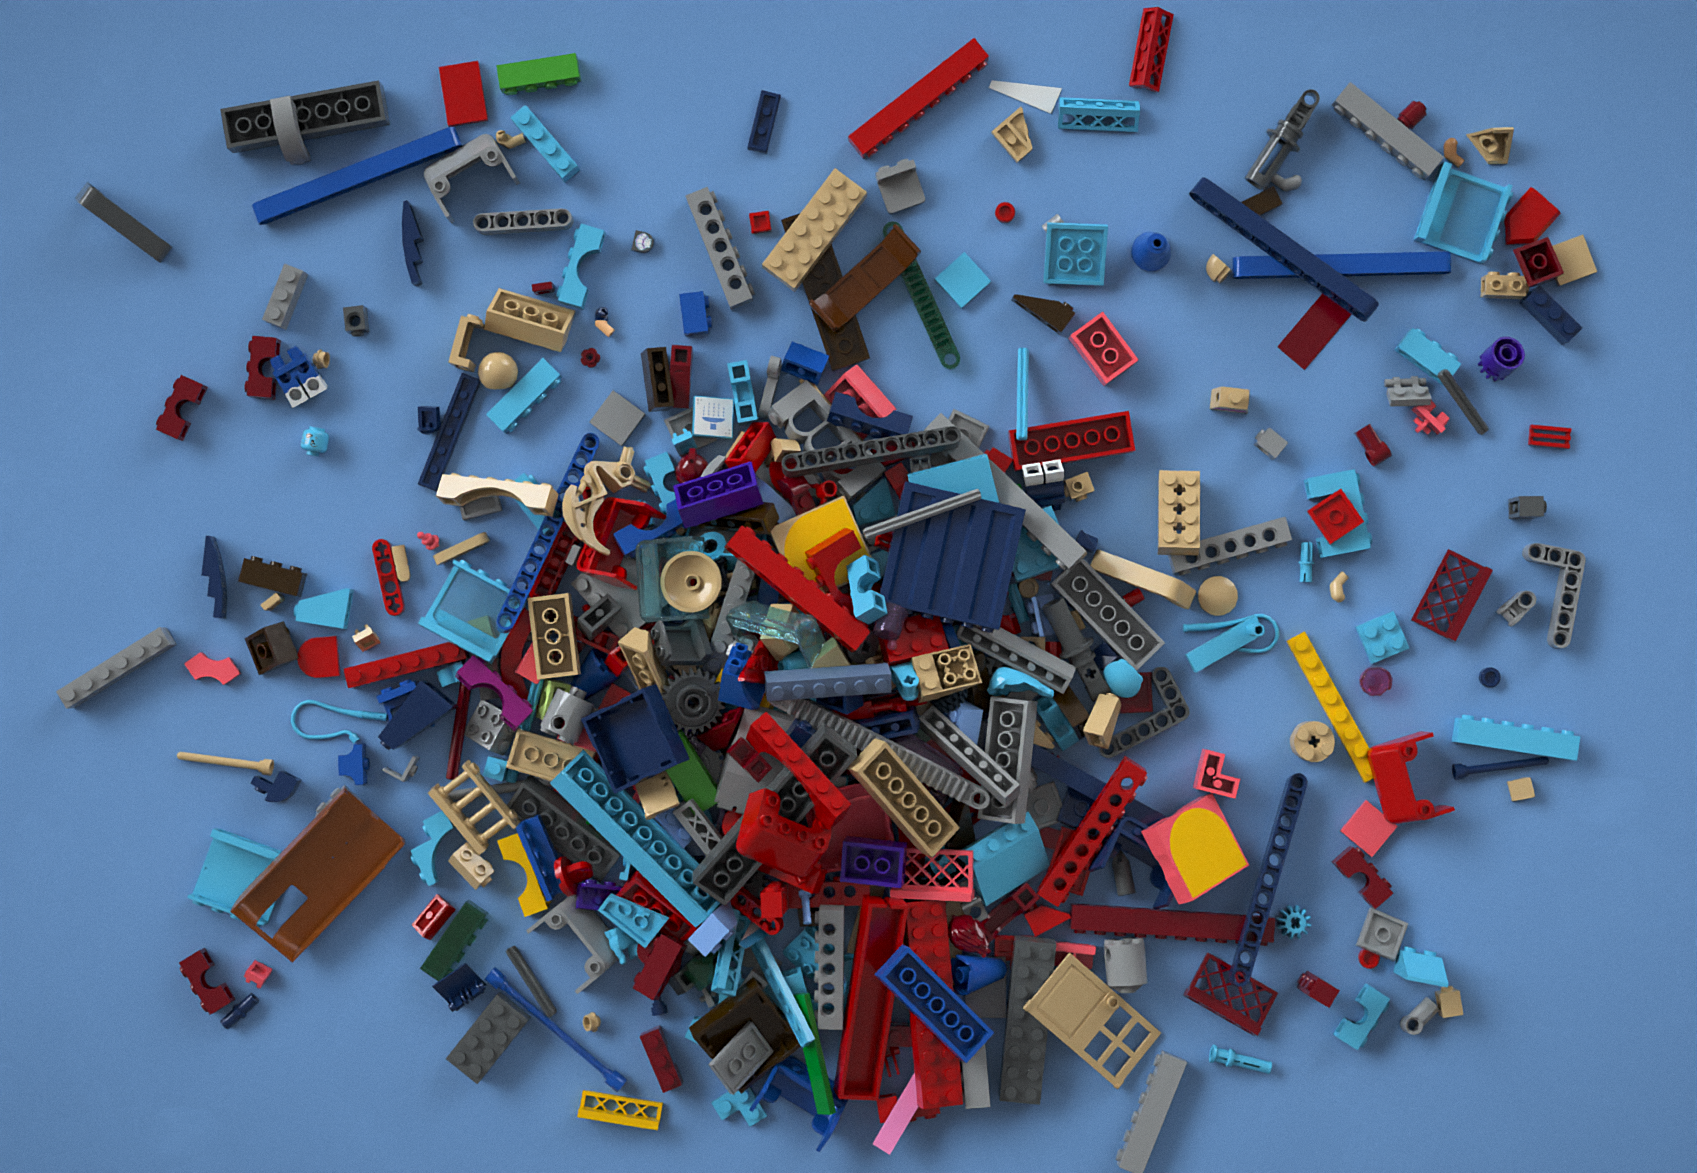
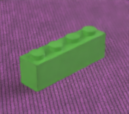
M576 53L496 65L501 92L506 93V95H515L518 93L517 91L523 90L535 92L537 88L542 87L554 89L557 88V85L561 84L573 86L577 82H581Z

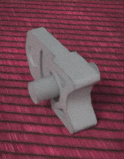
M701 979L698 983L704 996L700 997L699 1000L701 1003L706 1001L708 1008H711L716 1004L713 997L717 996L716 992L709 993L703 979Z

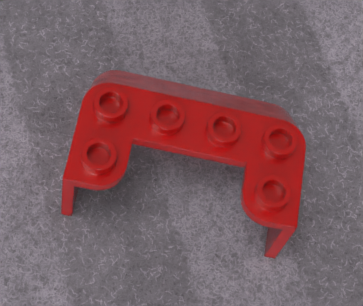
M763 788L750 793L736 841L737 851L745 857L796 878L807 876L826 852L832 829L828 830L817 817L814 818L812 828L810 829L778 815L781 800L779 795L772 790Z

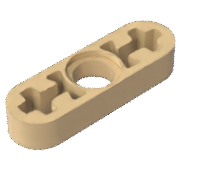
M483 532L435 554L433 558L437 566L442 565L490 542L487 533Z

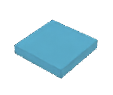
M965 252L935 278V281L961 309L991 283V280Z

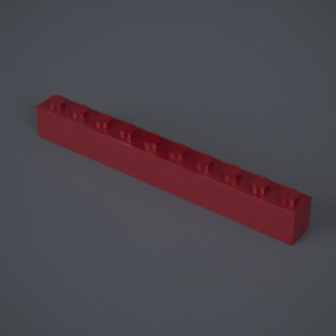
M1071 903L1069 928L1074 929V933L1086 934V930L1094 931L1096 935H1106V932H1114L1115 936H1126V933H1134V937L1147 938V934L1155 935L1157 939H1167V936H1175V940H1187V937H1195V941L1207 942V938L1215 939L1217 943H1227L1228 940H1235V943L1238 944L1246 915ZM1252 915V921L1255 924H1259L1261 916ZM1272 916L1268 917L1260 946H1268V942L1274 943L1275 918ZM1249 932L1246 935V940L1255 941V935Z

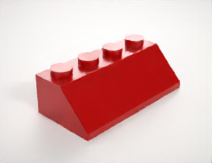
M638 870L633 873L616 894V896L669 917L659 932L669 934L682 943L700 927L698 925L695 928Z

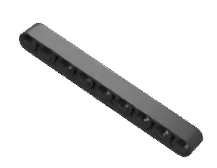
M948 426L788 454L782 459V472L785 476L793 478L953 450L960 444L961 432L957 427ZM948 435H954L957 439L955 441H949L946 437ZM929 438H933L937 441V443L934 445H930L927 443L926 440ZM908 442H914L917 446L915 448H909L906 444ZM889 445H893L897 449L893 452H890L886 449V447ZM868 449H874L877 453L874 455H869L866 453V451ZM849 452H853L857 456L853 459H850L846 456V454ZM828 456H835L836 460L828 462L826 458ZM813 459L816 461V464L809 466L806 464V461ZM788 463H795L796 467L788 469L786 465Z

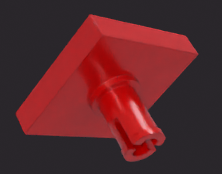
M1339 489L1307 511L1329 545L1364 523V520L1342 489Z

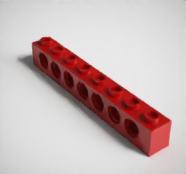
M1124 756L1038 886L1037 895L1057 907L1061 903L1064 904L1070 895L1068 891L1072 886L1075 887L1081 878L1079 876L1083 869H1088L1092 862L1090 858L1094 852L1097 854L1103 845L1102 840L1105 836L1108 837L1114 829L1112 825L1116 819L1120 820L1125 813L1124 807L1127 803H1131L1136 796L1135 791L1138 786H1143L1148 776L1144 767ZM1130 778L1132 783L1129 786L1121 785L1122 780ZM1113 795L1121 797L1118 803H1112L1110 798ZM1102 812L1110 814L1106 820L1100 819L1099 815ZM1090 829H1097L1099 831L1096 836L1088 835ZM1084 845L1087 847V851L1079 853L1077 848ZM1069 862H1074L1076 864V867L1073 870H1068L1066 868V865ZM1058 879L1065 880L1063 886H1056L1054 883Z

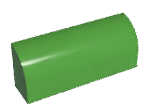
M680 729L678 733L690 760L666 770L685 802L693 798L700 809L705 811L717 804V802H714L717 784L683 730ZM689 806L690 810L692 811L693 815L695 816L694 810Z

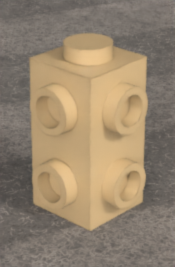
M1488 272L1487 275L1481 278L1480 298L1522 299L1529 291L1525 277L1520 276V273L1511 272L1507 275H1500V272Z
M467 842L454 852L448 860L475 890L480 886L484 888L492 881L491 875L494 873L492 865L478 855Z

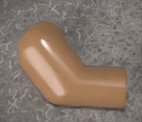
M1449 138L1444 143V157L1459 168L1465 160L1457 154V140Z

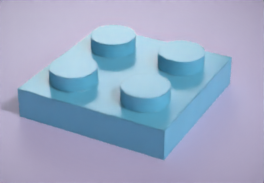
M1394 611L1355 627L1371 664L1409 649Z

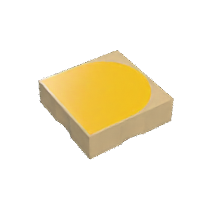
M841 496L774 526L770 533L778 553H781L788 559L787 563L793 568L796 566L804 572L803 576L809 581L811 579L815 581L816 574L807 565L806 559L808 558L805 552L844 528L853 530L862 548L843 559L837 566L835 571V584L837 588L849 583L847 565L864 555L872 558L845 496Z

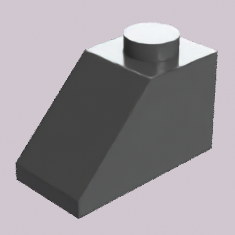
M607 593L578 618L577 628L592 641L607 628L622 607Z

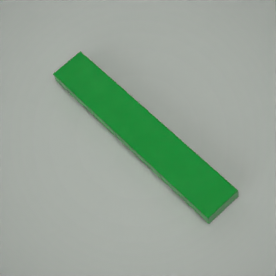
M795 993L793 996L815 1037V1040L804 1047L803 1051L817 1114L832 1115L836 1113L811 997L809 993Z

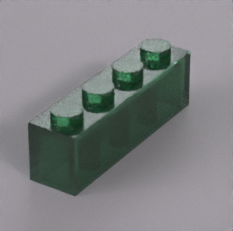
M467 900L420 969L437 981L453 972L452 966L455 962L459 963L466 954L463 950L467 945L471 946L477 938L474 934L478 928L481 930L488 922L486 917L489 913L471 900Z

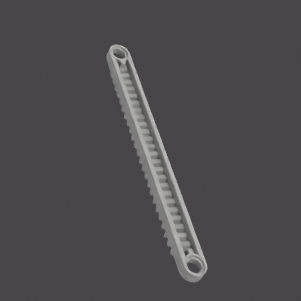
M809 698L769 701L773 706L787 712L789 715H793L797 719L806 720L817 729L825 723L856 746V749L861 750V752L874 739L885 741L920 782L926 783L928 786L940 790L943 794H947L951 798H955L957 801H961L975 809H984L989 805L990 794L985 788ZM977 793L985 795L986 799L983 803L979 804L974 801V796Z

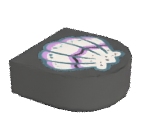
M636 230L631 250L640 253L649 252L654 246L652 236L646 232Z

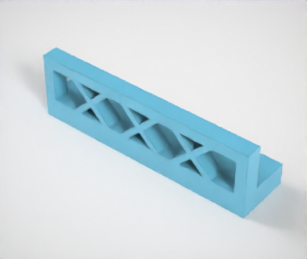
M1059 97L1058 128L1138 132L1140 117L1139 101ZM1063 114L1073 115L1076 119L1072 122H1063ZM1087 115L1095 118L1092 123H1085L1082 119ZM1107 116H1112L1115 119L1111 124H1105L1102 120ZM1126 117L1135 118L1134 125H1125L1122 121Z
M733 909L737 924L738 920L744 922V927L741 932L737 933L736 925L732 929L734 934L727 941L723 939L720 942L722 947L718 952L711 988L712 992L735 997L737 993L745 948L740 946L738 951L733 952L734 940L736 938L740 943L750 925V919L739 915L740 911ZM731 957L736 963V968L732 972L729 971ZM727 977L732 982L731 991L725 989Z

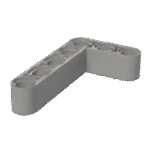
M1540 543L1526 545L1522 551L1523 558L1526 561L1560 568L1547 642L1552 648H1565L1571 641L1585 567V556L1580 551ZM1532 547L1536 548L1538 551L1536 558L1532 557L1530 554V550ZM1552 551H1554L1557 554V560L1555 562L1552 561L1550 558V554ZM1572 555H1574L1577 558V563L1575 566L1572 565L1570 562V557ZM1568 575L1573 577L1572 585H1569L1566 581ZM1565 594L1570 598L1568 605L1563 603V596ZM1561 614L1566 617L1564 625L1559 622ZM1557 634L1562 636V643L1560 645L1555 641Z

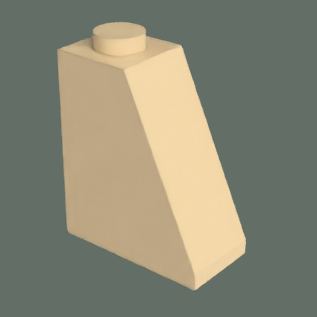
M1099 694L1083 730L1089 745L1109 749L1122 705L1120 699L1115 694Z

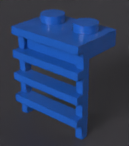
M405 680L399 683L400 687L393 689L392 686L381 690V695L376 696L379 704L384 705L389 720L393 718L391 709L401 706L418 685L419 681Z

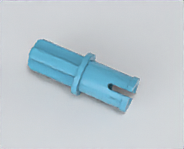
M1311 542L1301 543V562L1298 561L1300 564L1299 582H1312V564H1315V562H1313V543Z
M1017 584L1009 585L1010 608H1013L1018 623L1029 621L1030 618L1024 606L1025 601L1022 600Z

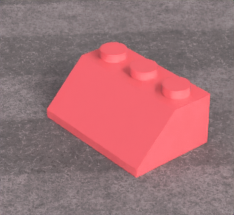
M858 365L845 372L824 394L831 404L836 392L855 397L858 408L865 415L872 418H883L892 413L893 410H897ZM856 432L863 440L868 436L867 434Z

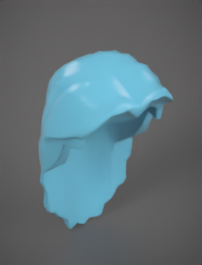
M1009 667L998 668L993 673L987 688L989 694L993 696L1008 695L1010 692H1025L1028 690L1045 697L1053 698L1054 691L1033 677Z

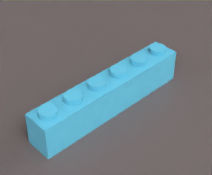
M1462 715V718H1455L1452 742L1577 761L1580 737L1574 736L1573 731L1562 730L1560 734L1554 733L1553 728L1542 727L1541 730H1534V725L1522 724L1521 727H1515L1514 722L1502 721V724H1495L1494 719L1482 718V721H1476L1474 716Z

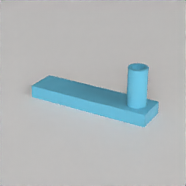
M1253 615L1188 652L1185 656L1193 671L1198 672L1265 634V628L1260 624L1257 617Z

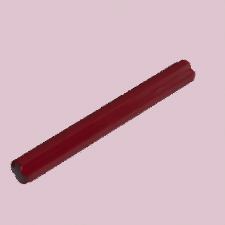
M461 682L446 778L449 780H454L459 774L471 690Z

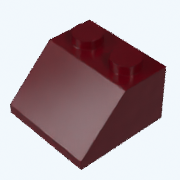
M1549 237L1513 250L1529 287H1537L1548 283L1564 274Z

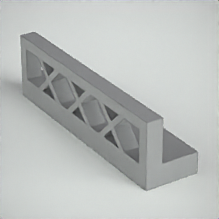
M693 798L687 802L682 800L679 802L680 805L676 806L673 810V814L707 856L723 837ZM689 806L694 810L695 816L693 815V813H692V811L690 810Z

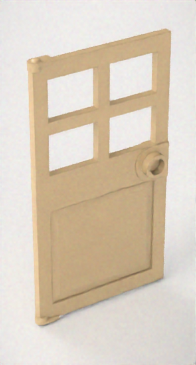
M1068 953L1038 992L1023 1007L1026 1012L1028 1011L1116 1089L1120 1088L1127 1075L1161 1034L1158 1029L1071 953ZM1121 1007L1132 1017L1119 1034L1115 1036L1104 1025L1113 1013ZM1138 1022L1150 1033L1136 1051L1133 1052L1122 1040ZM1101 1031L1112 1042L1096 1061L1084 1049L1096 1034ZM1119 1047L1130 1058L1114 1077L1102 1065L1114 1050Z

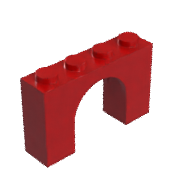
M844 528L806 551L805 554L808 558L806 563L811 570H814L816 574L815 581L820 585L824 593L831 594L836 599L835 602L840 607H847L852 612L851 616L855 618L851 592L841 593L835 584V571L839 563L862 548L854 531ZM875 582L871 590L879 593L880 584Z

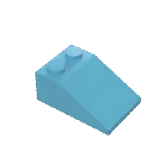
M1404 946V950L1399 949L1393 973L1406 980L1448 988L1443 960L1436 956L1437 952L1424 950V953L1416 952V948Z

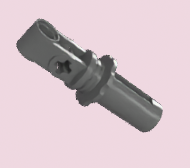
M1313 89L1306 90L1297 103L1294 104L1285 120L1280 119L1275 130L1267 129L1266 133L1270 139L1245 176V180L1251 185L1265 191L1290 151L1299 152L1300 148L1296 143L1304 135L1301 130L1319 103L1320 96L1317 91ZM1304 97H1313L1314 104H1307ZM1276 144H1281L1283 146L1265 175L1259 173Z
M1063 597L1046 603L1042 610L1063 647L1061 654L1058 655L1059 658H1067L1070 662L1069 664L1076 667L1085 685V689L1093 702L1097 700L1099 694L1106 695V693H1111L1108 684L1093 660L1096 657V654L1090 648L1094 641L1093 638L1083 637ZM1088 668L1091 669V671H1090L1091 675H1089V676L1087 675V669H1088Z

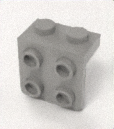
M903 159L897 162L896 166L890 167L887 165L878 169L879 172H876L875 178L889 214L924 203L925 196L916 173L914 159L910 161Z
M481 700L465 728L464 735L489 751L504 756L517 730L514 732L500 719L501 709L486 700Z

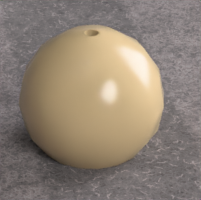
M503 352L490 353L479 364V379L488 389L510 388L517 380V364L511 356Z

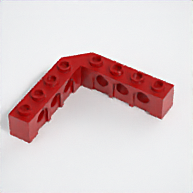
M564 521L529 593L530 598L555 595L569 565L565 562L574 544L578 546L580 542ZM550 611L547 618L553 622L556 614ZM574 615L577 640L607 654L619 646V637L607 630L602 631L590 641L577 628L579 617Z
M840 876L833 877V880L825 881L824 878L819 893H815L814 897L809 898L810 908L820 907V905L861 906L863 895L871 896V885L840 882ZM771 881L760 893L761 918H781L788 909L802 908V900L798 892L800 888L789 883H783V881ZM848 885L853 886L856 890L855 895H846L845 887ZM825 887H833L835 895L832 897L826 896L824 893Z

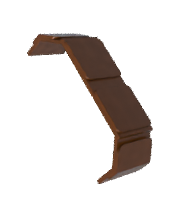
M894 224L893 229L878 246L826 293L814 301L811 299L809 306L834 332L852 319L902 274L920 255L921 250L897 224Z

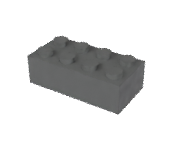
M499 992L447 1056L446 1060L478 1084L531 1016Z

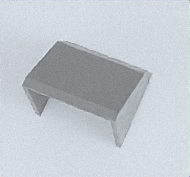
M762 706L755 710L744 708L726 751L740 737L746 740L750 725L765 712L785 732L795 720V717ZM725 751L714 802L718 803V808L732 811L733 806H736L735 813L743 815L749 794L767 788L782 771L785 765L766 752H761L760 755L770 764L772 769L758 783Z

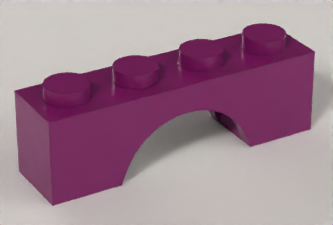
M473 655L456 672L455 677L469 690L484 687L497 693L502 702L500 719L514 732L532 714V705L526 699L518 697L516 695L517 691L511 685H505L501 681L502 677L497 672H491L487 668V663L482 658H476Z

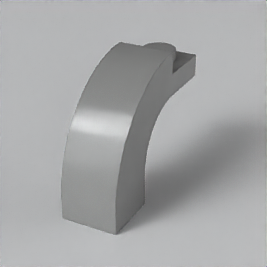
M291 96L270 99L277 138L286 162L289 161L293 165L311 161L310 153L301 137L296 106Z

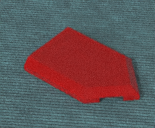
M1530 187L1505 216V245L1530 244L1537 241L1561 214L1560 211L1536 189Z

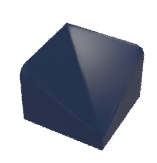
M1081 530L1076 542L1086 551L1092 553L1096 550L1098 539Z
M1102 642L1093 650L1096 654L1093 660L1100 670H1103L1117 658V655L1106 642Z

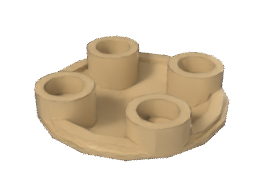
M1213 576L1206 579L1198 591V601L1201 609L1214 616H1221L1231 612L1238 600V592L1234 583L1222 576Z

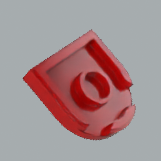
M337 636L311 638L301 645L297 654L299 658L297 661L300 669L306 675L314 678L340 676Z

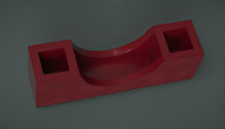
M1027 882L1019 885L988 913V918L980 921L986 929L985 935L988 944L1008 923L1040 899Z

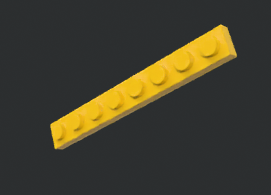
M1303 631L1286 642L1360 777L1366 783L1373 779L1367 757L1369 747L1307 634Z

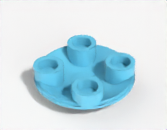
M1124 659L1111 662L1105 667L1103 672V678L1111 692L1122 698L1136 695L1143 682L1142 676Z

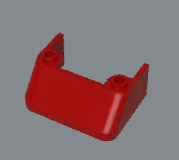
M614 497L606 498L600 505L593 522V530L598 542L609 549L610 554L606 556L584 544L577 561V569L586 575L613 586L637 590V586L626 580L627 571L620 566L623 554L613 539V534L630 524L644 530L649 525L651 517L665 520L666 515L645 502Z
M1419 731L1372 746L1368 751L1367 757L1384 818L1389 823L1401 824L1422 821L1455 811L1453 806L1438 805L1434 807L1429 800L1421 799L1416 801L1405 762L1411 761L1417 756L1416 742L1433 737V732Z

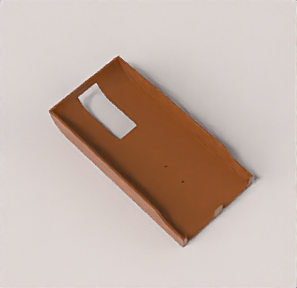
M344 787L245 889L232 906L230 912L293 963L385 868L390 859L405 845V839ZM291 885H294L308 899L286 920L274 937L271 938L256 924L266 910Z

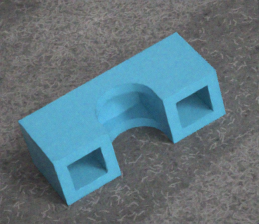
M748 361L728 363L738 424L745 425L759 422Z
M668 452L645 460L647 466L643 467L647 477H652L654 484L651 487L655 496L659 495L662 501L659 506L664 515L667 514L666 504L676 499L675 493L668 491L664 484L666 477L675 472Z
M864 555L847 565V577L850 584V595L855 618L870 624L886 615L887 608L885 596L871 590L873 584L881 579L879 562Z
M1365 983L1355 999L1364 1008L1363 1018L1358 1022H1351L1343 1018L1333 1035L1356 1050L1359 1047L1362 1048L1368 1040L1366 1036L1370 1030L1373 1031L1378 1025L1379 1020L1377 1019L1380 1014L1387 1011L1390 1005L1388 1003L1390 998Z

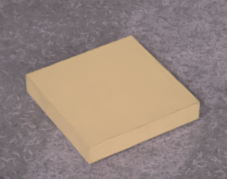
M1584 235L1553 245V249L1564 271L1563 275L1555 279L1557 286L1597 272Z

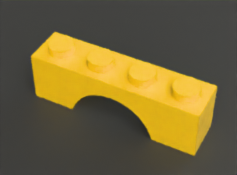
M518 833L497 840L503 859L517 862L526 872L527 886L518 897L524 917L548 909L551 900L547 901Z

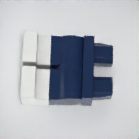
M1061 460L1042 462L1043 472L1040 463L1022 465L1026 494L1041 508L1042 506L1050 505L1053 511L1061 510L1062 503H1065L1064 470ZM1051 466H1055L1058 468V470L1048 471L1047 469ZM1029 470L1038 471V473L1027 474Z

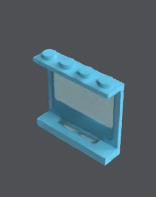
M1444 161L1437 171L1414 240L1482 264L1490 260L1494 249L1491 246L1493 241H1496L1499 236L1500 230L1498 226L1505 219L1507 211L1504 209L1506 203L1509 204L1512 199L1513 192H1511L1513 185L1508 184L1506 187L1485 181L1451 169L1452 164Z
M454 560V567L427 615L425 618L421 617L418 624L492 664L509 633H500L496 629L495 623L510 589L506 588L507 584L499 579L493 581L488 578V573L480 569L478 571L471 569L472 565L468 562ZM516 600L508 602L512 609L519 607V603ZM506 618L500 620V624L503 627L511 625L510 621Z

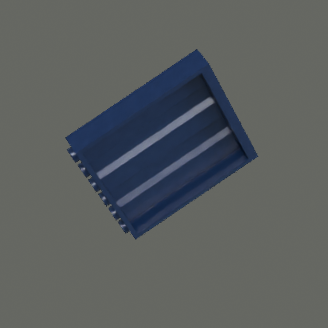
M905 481L896 517L960 494ZM980 499L893 530L879 594L885 596L886 608L888 610H893V607L901 608V613L913 615V612L922 613L921 617L932 620L934 616L942 618L941 622L953 624L954 621L962 622V627L971 629L975 625L982 627L981 631L988 633L999 630L1026 509Z

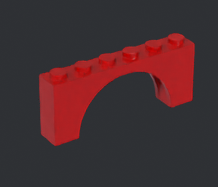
M767 712L750 725L746 740L759 754L766 752L772 755L792 772L810 796L815 807V816L828 830L832 829L845 817L851 803Z

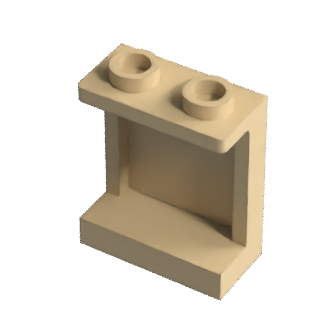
M467 314V317H460L448 361L455 368L470 372L475 371L476 364L465 358L473 329L479 328L484 330L485 324L482 323L478 316Z

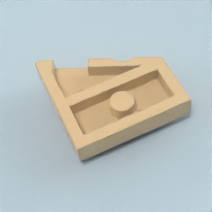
M1021 107L991 131V134L1016 163L1033 149Z

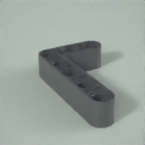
M88 182L75 197L82 206L161 263L172 249V246L106 198Z
M1156 667L1151 671V680L1166 708L1112 735L1110 742L1113 747L1112 752L1105 754L1102 750L1103 748L1098 747V752L1101 756L1105 758L1114 757L1188 718L1189 707L1167 668ZM1159 670L1165 673V679L1161 682L1156 679V672ZM1168 688H1172L1175 692V696L1170 700L1165 697V691ZM1177 706H1181L1184 709L1183 716L1179 718L1174 713ZM1160 715L1166 718V724L1162 727L1158 726L1156 722L1157 717ZM1143 724L1148 727V733L1145 736H1141L1138 731L1139 727ZM1123 734H1128L1131 738L1130 743L1127 745H1123L1120 741Z

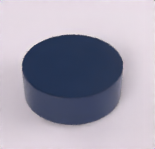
M1487 667L1479 673V681L1485 687H1495L1500 682V673L1495 668Z

